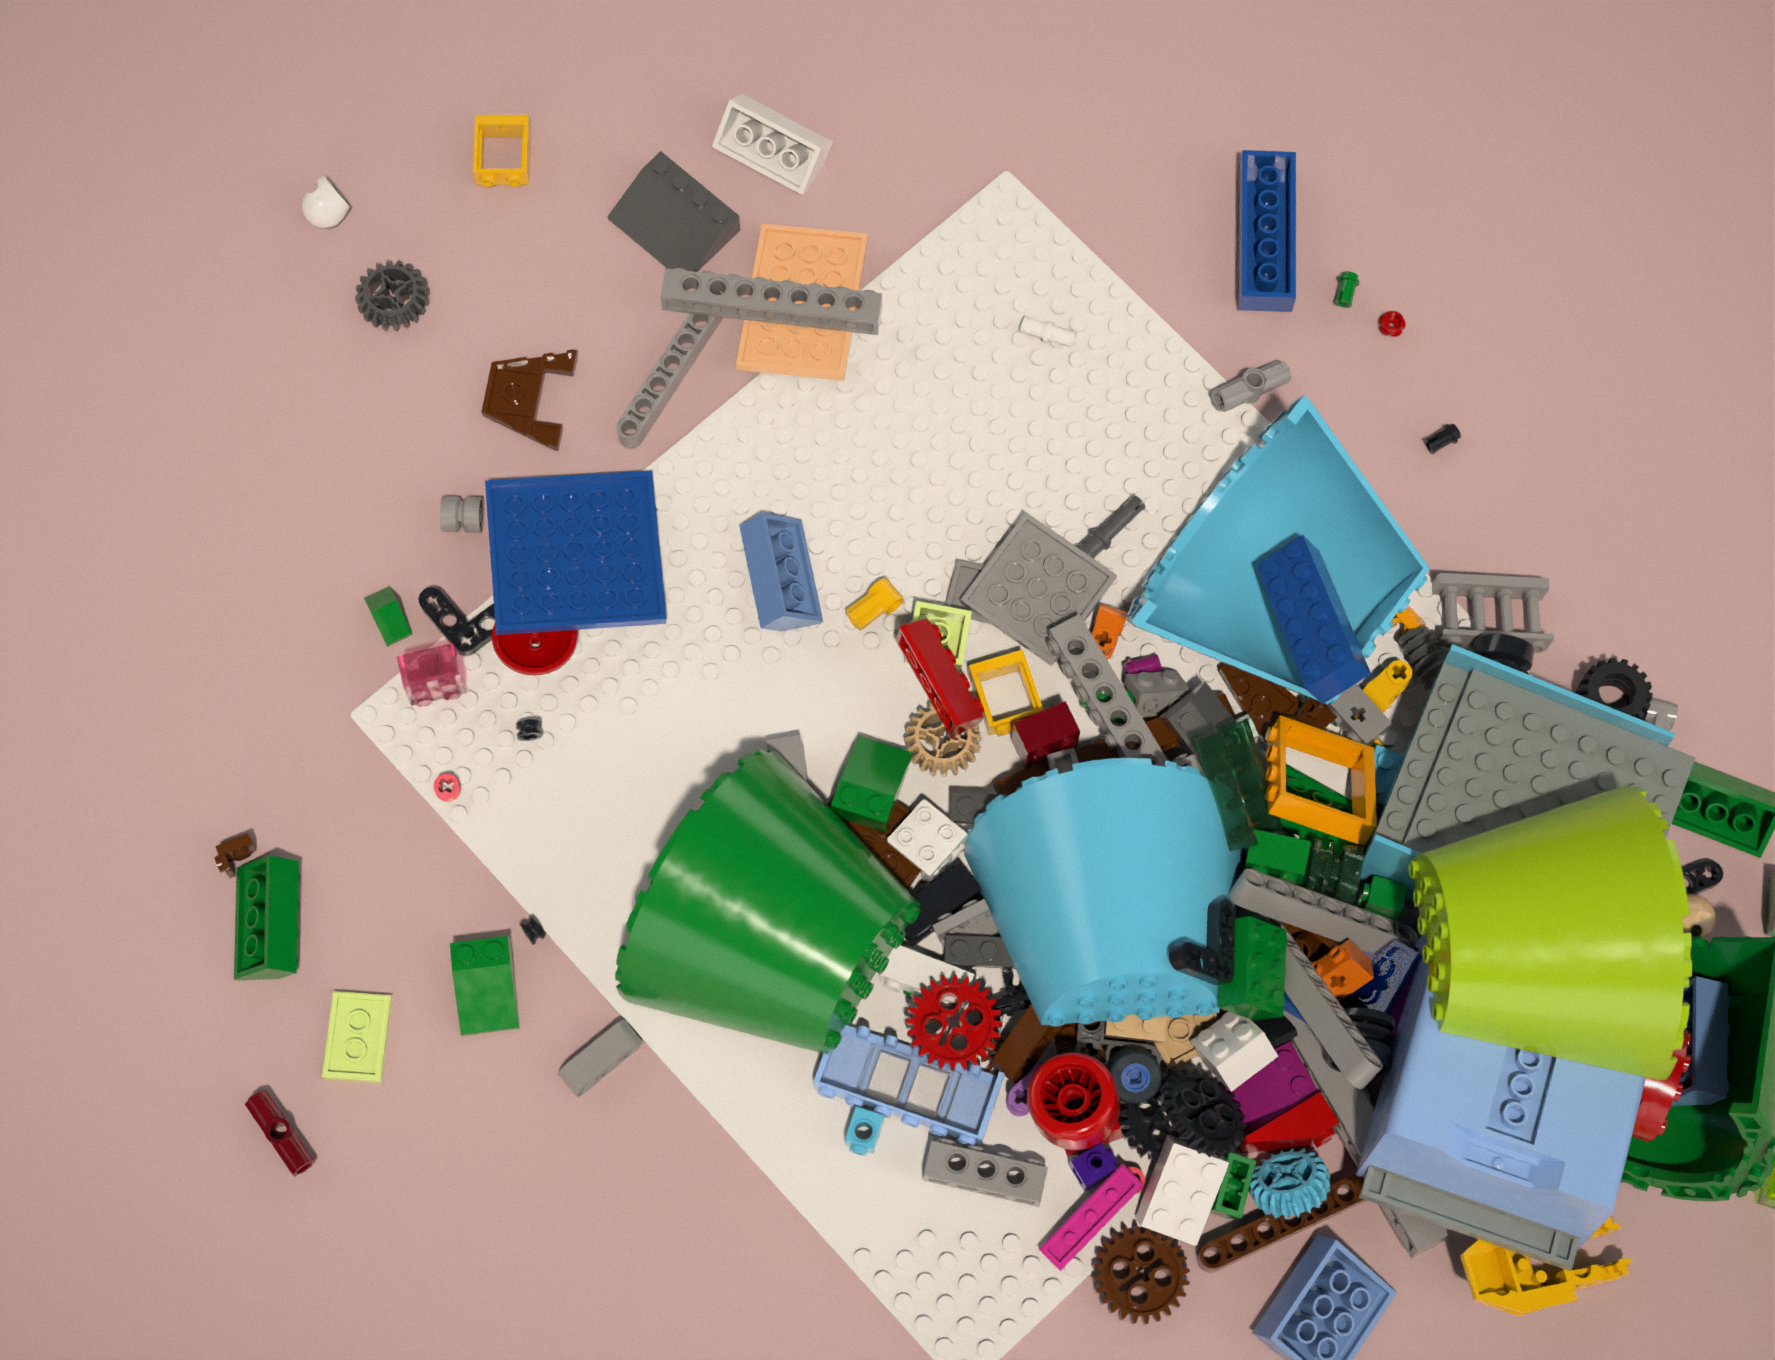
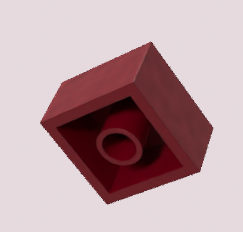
M1066 701L1013 723L1011 741L1024 769L1045 762L1046 756L1051 753L1070 748L1077 749L1080 729Z

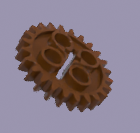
M1138 1225L1133 1227L1131 1235L1126 1228H1123L1121 1230V1239L1114 1233L1111 1235L1113 1245L1107 1242L1102 1244L1106 1254L1098 1252L1095 1255L1102 1261L1101 1264H1094L1092 1266L1094 1270L1100 1272V1275L1092 1278V1281L1101 1283V1286L1095 1290V1293L1105 1294L1100 1303L1101 1305L1108 1302L1112 1304L1109 1310L1110 1314L1117 1309L1121 1311L1119 1317L1121 1321L1127 1315H1131V1324H1135L1138 1317H1141L1143 1324L1147 1325L1149 1323V1316L1152 1315L1153 1319L1159 1322L1161 1321L1160 1312L1167 1317L1170 1316L1169 1305L1178 1308L1180 1304L1176 1297L1184 1298L1187 1295L1180 1289L1181 1286L1190 1284L1189 1281L1182 1278V1275L1190 1272L1188 1268H1181V1263L1187 1260V1257L1177 1256L1176 1253L1181 1249V1246L1172 1248L1170 1246L1172 1237L1162 1240L1161 1233L1157 1232L1155 1235H1151V1230L1145 1228L1144 1233H1141ZM1145 1246L1151 1251L1150 1261L1144 1262L1138 1258V1247ZM1157 1259L1163 1260L1161 1265L1145 1275L1146 1282L1140 1279L1125 1291L1121 1292L1119 1290L1122 1284L1137 1274L1135 1268L1141 1271ZM1121 1263L1126 1267L1127 1276L1125 1279H1118L1114 1276V1264ZM1157 1271H1163L1168 1275L1169 1283L1166 1287H1161L1155 1282L1154 1276ZM1133 1288L1141 1289L1144 1292L1145 1300L1142 1304H1136L1131 1300L1130 1293Z

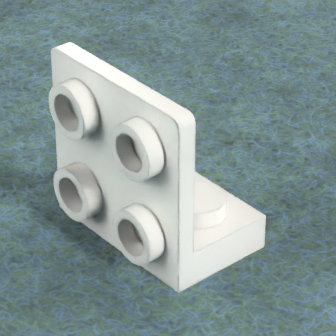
M924 799L888 837L887 842L921 870L922 880L931 884L939 878V874L949 867L964 850L968 834Z

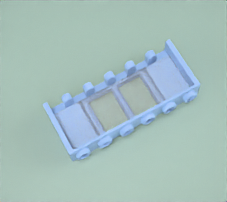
M846 1025L841 1032L842 1039L835 1050L831 1049L828 1055L823 1054L813 1081L814 1089L818 1090L817 1093L829 1099H834L835 1096L845 1099V1103L852 1107L862 1108L864 1105L873 1108V1112L882 1114L885 1118H890L891 1115L902 1118L901 1122L911 1127L918 1128L919 1124L930 1128L929 1132L934 1135L956 1137L959 1143L966 1146L982 1145L1005 1073L999 1071L998 1076L982 1071L981 1066L975 1067L972 1063L970 1066H967L966 1071L962 1069L960 1064H956L955 1071L951 1072L950 1064L947 1063L942 1070H939V1061L935 1060L933 1064L928 1065V1054L921 1058L918 1056L921 1046L912 1048L911 1046L899 1043L898 1038L887 1035L884 1038L872 1034L869 1028L861 1025L858 1028Z

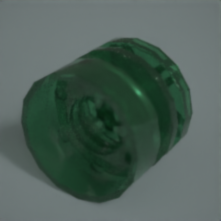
M1314 836L1309 850L1303 887L1313 891L1314 886L1317 885L1318 893L1323 895L1326 894L1327 888H1333L1334 899L1354 905L1362 871L1364 846L1344 842L1340 854L1334 853V840L1329 839L1325 851H1321L1322 838Z

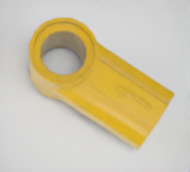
M882 578L868 590L867 595L846 609L845 614L853 626L861 631L881 615L891 614L898 609L904 602V598L887 578Z

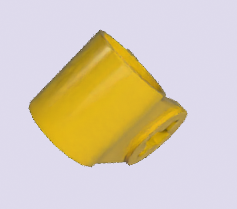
M1393 661L1377 677L1372 679L1362 691L1384 713L1408 687L1412 677V669L1405 661ZM1399 674L1403 675V678H1401V677H1399V678H1397V679L1393 678V675H1395V676H1397V675H1399Z

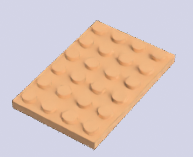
M762 224L752 278L763 277L780 282L790 280L806 285L816 283L832 288L842 286L850 290L860 291L868 245V234ZM769 298L767 300L776 301L777 298ZM796 301V302H794V303H795V304H803V303H805V302H804V301ZM823 304L821 306L827 308L831 307L832 305ZM850 307L849 310L855 311L857 307ZM744 320L736 369L739 371L844 381L853 332Z

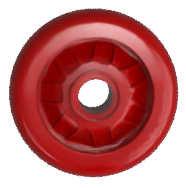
M1062 1053L1048 1059L1033 1074L1027 1091L1028 1109L1036 1128L1046 1140L1063 1149L1083 1150L1101 1143L1111 1134L1119 1119L1120 1096L1112 1074L1103 1063L1084 1053ZM1073 1101L1083 1102V1105L1078 1109H1068Z

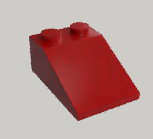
M1319 1092L1244 1137L1239 1150L1241 1153L1281 1151V1149L1291 1150L1292 1148L1298 1150L1308 1149L1314 1144L1317 1148H1320L1332 1140L1331 1137L1336 1134L1334 1130L1340 1122Z

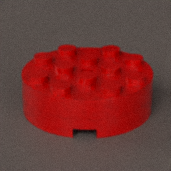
M1686 1028L1683 1033L1682 1049L1673 1050L1672 1054L1673 1057H1677V1062L1667 1080H1656L1646 1077L1632 1134L1634 1138L1650 1142L1655 1140L1657 1134L1662 1135L1667 1124L1666 1116L1673 1100L1678 1101L1682 1093L1683 1084L1679 1083L1682 1072L1686 1073L1691 1060V1056L1686 1054L1691 1037Z

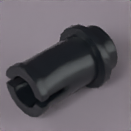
M1445 424L1444 429L1425 438L1424 444L1427 450L1434 454L1451 443H1458L1461 434L1455 424Z

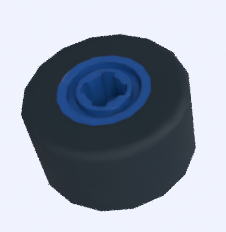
M1130 1046L1122 1048L1112 1056L1108 1063L1107 1069L1115 1080L1120 1099L1127 1103L1138 1104L1148 1101L1156 1095L1161 1086L1162 1073L1159 1063L1151 1052L1142 1047Z

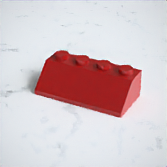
M928 618L904 624L899 627L896 642L951 739L981 723L984 717L982 713L985 712L983 705L977 697L973 699L968 690L971 687L963 672L959 674L954 665L956 659L949 648L945 649L941 643L942 634L937 625H931Z

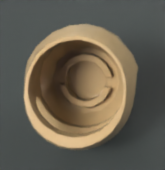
M1687 894L1690 916L1682 917L1685 927L1683 931L1684 933H1691V937L1705 938L1712 932L1716 922L1714 908L1704 897L1697 894Z

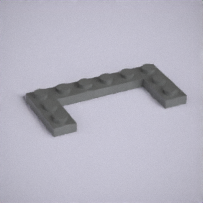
M952 792L951 821L954 823L974 824V819L978 814L986 811V806L999 795H1003L1005 798L1009 795ZM946 935L945 963L962 967L1016 969L1001 937Z

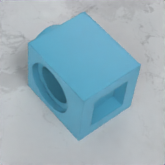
M855 1107L845 1138V1146L850 1147V1152L861 1156H866L867 1153L874 1154L884 1123V1115ZM860 1127H867L872 1131V1135L866 1140H861L855 1135V1132Z

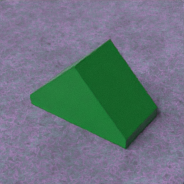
M386 587L364 598L387 647L412 635L390 587Z

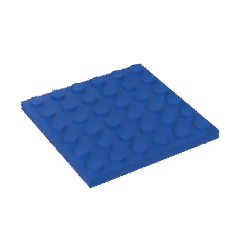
M652 471L485 480L496 635L666 624Z

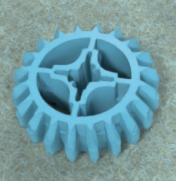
M1294 1148L1289 1152H1283L1281 1149L1280 1154H1270L1268 1160L1261 1159L1260 1166H1255L1250 1184L1251 1196L1254 1198L1258 1209H1262L1265 1215L1273 1214L1275 1219L1281 1215H1284L1286 1219L1290 1215H1296L1299 1218L1300 1213H1310L1312 1207L1319 1208L1320 1202L1327 1200V1193L1330 1191L1331 1185L1329 1170L1326 1169L1322 1158L1317 1157L1315 1152L1307 1153L1305 1148L1299 1152H1296Z

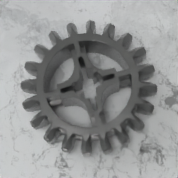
M387 259L386 266L381 267L379 263H376V270L373 271L367 268L368 277L360 276L361 284L356 285L357 295L355 300L358 304L359 312L364 314L365 321H371L375 328L382 325L383 330L387 331L390 326H393V329L398 331V325L403 324L408 329V321L411 320L417 323L418 318L416 314L424 315V306H428L429 303L427 283L425 278L421 277L420 271L418 269L413 270L412 265L409 263L403 267L399 259L395 265H392L391 261ZM382 285V287L380 288V290H378L377 292H375V290H376L379 286ZM388 289H390L392 295L395 294L396 302L393 297H389ZM410 299L409 302L403 306V303L406 300Z

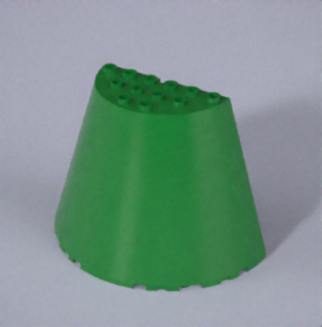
M759 749L754 754L749 753L739 759L737 765L740 767L733 773L729 771L727 773L723 772L715 780L714 784L709 789H706L700 796V799L705 802L699 810L694 811L690 809L659 854L648 874V877L653 879L650 882V887L647 892L640 890L635 907L626 923L628 926L626 932L630 936L627 946L622 944L618 950L616 960L618 968L615 972V980L620 983L616 988L621 998L632 1004L828 1055L831 1049L835 1050L841 1042V1032L846 1024L850 1025L857 1016L858 1009L856 1008L862 998L864 1000L867 999L872 992L874 984L871 983L873 976L876 973L882 974L889 964L888 956L893 948L897 949L901 945L905 937L903 932L909 923L913 924L920 914L919 906L921 904L780 754L770 749H767V751Z
M1775 936L1712 937L1710 943L1702 937H1691L1692 977H1689V980L1697 976L1728 984V995L1730 997L1728 1024L1730 1031L1727 1039V1051L1729 1052L1727 1080L1729 1081V1090L1726 1098L1711 1105L1671 1106L1666 1116L1667 1124L1662 1135L1657 1134L1655 1140L1645 1142L1632 1137L1621 1183H1628L1634 1188L1646 1192L1649 1186L1663 1189L1661 1196L1682 1200L1714 1202L1729 1200L1731 1194L1737 1193L1736 1196L1741 1198L1746 1196L1748 1191L1755 1192L1761 1188L1763 1181L1771 1175L1775 1166Z

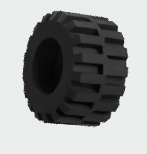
M1610 658L1607 663L1605 660H1601L1596 666H1591L1575 694L1640 720L1648 711L1651 705L1649 703L1653 696V693L1649 692L1652 688L1651 682H1645L1646 673L1644 671L1639 673L1637 671L1639 666L1635 663L1631 667L1627 665L1628 660L1622 659L1619 663L1616 658ZM1603 686L1618 688L1624 693L1627 699V706L1623 708L1609 706L1602 700L1599 688Z

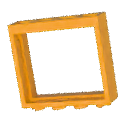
M1280 715L1272 728L1268 727L1265 735V740L1268 741V749L1265 755V760L1268 761V768L1265 774V780L1268 781V788L1265 794V800L1268 801V814L1364 846L1377 828L1374 748ZM1286 747L1351 769L1352 814L1286 792Z

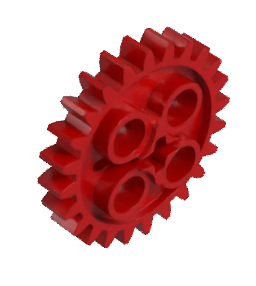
M957 975L953 976L952 983H948L946 978L942 976L941 985L939 986L931 980L930 991L923 987L920 988L923 995L922 999L915 996L912 998L917 1008L908 1007V1012L914 1018L907 1019L906 1024L914 1026V1029L909 1030L907 1036L917 1038L911 1043L912 1048L921 1046L918 1056L921 1058L928 1054V1065L933 1064L935 1060L939 1061V1070H942L947 1063L950 1064L951 1072L955 1071L956 1064H960L962 1069L966 1071L968 1061H971L977 1067L978 1056L985 1060L988 1059L985 1051L986 1048L995 1050L996 1046L991 1042V1039H1000V1034L993 1030L1002 1027V1022L994 1020V1018L1001 1015V1011L991 1009L997 1003V1000L986 999L989 995V989L981 993L978 991L980 987L979 981L972 987L969 986V977L967 976L963 983H958ZM947 996L954 997L958 1002L957 1006L952 1010L944 1009L940 1004L943 998ZM964 1001H968V1007L959 1018V1025L961 1027L955 1026L945 1044L940 1046L939 1041L949 1029V1022L947 1020H954ZM971 1012H978L982 1015L983 1020L978 1025H970L966 1021V1016ZM931 1021H936L941 1024L942 1030L937 1035H930L925 1030L926 1025ZM955 1037H963L967 1041V1046L961 1051L954 1050L950 1045L951 1040Z

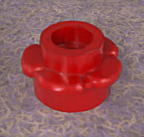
M1389 311L1379 319L1380 331L1386 336L1397 337L1402 334V329L1405 328L1406 322L1399 312Z

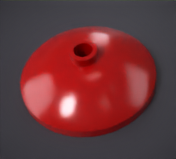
M494 623L492 644L499 660L509 669L524 675H544L558 670L570 660L577 645V630L496 635ZM533 644L539 645L538 648H531L530 646Z

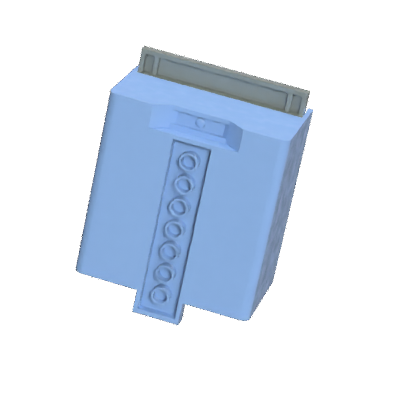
M1421 954L1416 962L1394 1039L1391 1070L1384 1074L1356 1175L1360 1177L1366 1171L1359 1198L1570 1271L1573 1268L1577 1250L1613 1214L1646 1077L1440 1032L1438 1021H1434L1432 1017L1434 997L1433 992H1429L1427 986L1429 967L1428 963H1424Z

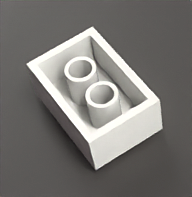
M1168 1134L1135 1216L1139 1224L1144 1228L1197 1246L1228 1168V1160L1224 1155L1220 1158L1216 1154L1208 1157L1205 1150L1198 1154L1195 1145L1188 1148L1187 1141H1179L1177 1137Z

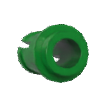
M1345 271L1338 278L1340 285L1335 304L1346 308L1347 303V307L1350 308L1352 307L1355 288L1359 286L1360 281L1356 273Z

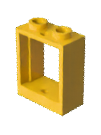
M475 115L473 175L476 185L493 187L495 185L519 187L521 185H529L531 125L528 115ZM522 137L521 168L483 169L484 138Z
M1023 649L969 665L968 676L975 697L980 700L985 710L982 714L989 736L994 734L997 736L1007 735L1012 732L1013 723L1044 710ZM1019 671L1032 710L993 721L981 682Z

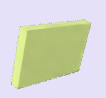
M333 991L322 1072L323 1079L382 1083L392 1004L391 995Z

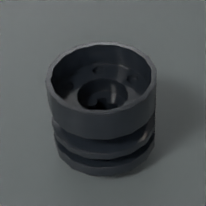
M1488 634L1476 638L1473 653L1529 675L1527 671L1532 667L1534 647L1526 640L1515 636Z
M1345 1008L1344 1010L1383 1064V1068L1375 1076L1387 1074L1391 1070L1392 1049L1386 1044L1391 1043L1393 1040L1392 1030L1395 1023L1393 1017L1373 1009ZM1328 1054L1329 1067L1337 1072H1341Z

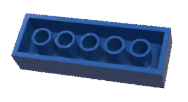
M1242 150L1239 163L1238 310L1292 312L1296 299V152Z
M1301 535L1256 564L1306 690L1324 704L1371 675L1322 555L1304 535Z

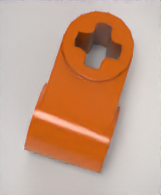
M1101 604L1093 626L1092 636L1108 660L1113 655L1118 638L1121 636L1128 612ZM1101 642L1105 643L1104 647L1100 646Z

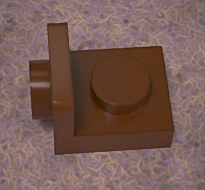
M246 833L215 846L218 856H215L214 859L220 873L225 871L229 878L235 877V873L230 861L247 859L257 849L250 835Z

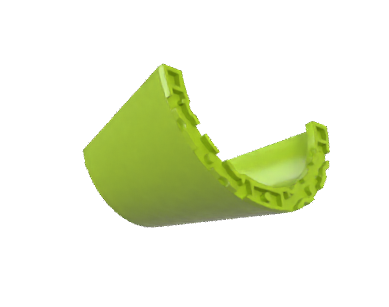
M1632 785L1619 786L1418 854L1409 862V876L1415 882L1413 901L1415 907H1419L1420 912L1418 931L1420 935L1427 939V945H1423L1422 956L1424 963H1428L1427 986L1429 992H1433L1434 997L1432 1017L1434 1021H1438L1440 1032L1651 1079L1667 1080L1677 1062V1057H1673V1050L1682 1049L1684 1029L1687 1028L1690 1005L1682 1002L1683 990L1689 987V977H1692V960L1690 955L1692 940L1691 933H1684L1683 931L1685 927L1682 917H1688L1690 914L1683 871L1674 839L1666 840L1663 830H1669V825L1666 819L1662 818L1661 809L1656 802L1649 803L1645 799L1646 791L1643 788Z

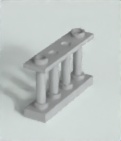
M1438 573L1432 584V595H1442L1445 598L1447 629H1442L1437 637L1439 643L1436 646H1445L1448 649L1451 648L1452 644L1458 647H1474L1477 637L1488 634H1504L1526 640L1533 645L1534 653L1546 651L1554 640V634L1541 633L1538 601L1544 598L1550 588L1549 578ZM1457 596L1472 599L1474 630L1458 629ZM1483 598H1497V600H1500L1502 632L1486 631ZM1511 599H1524L1527 602L1529 633L1513 632Z

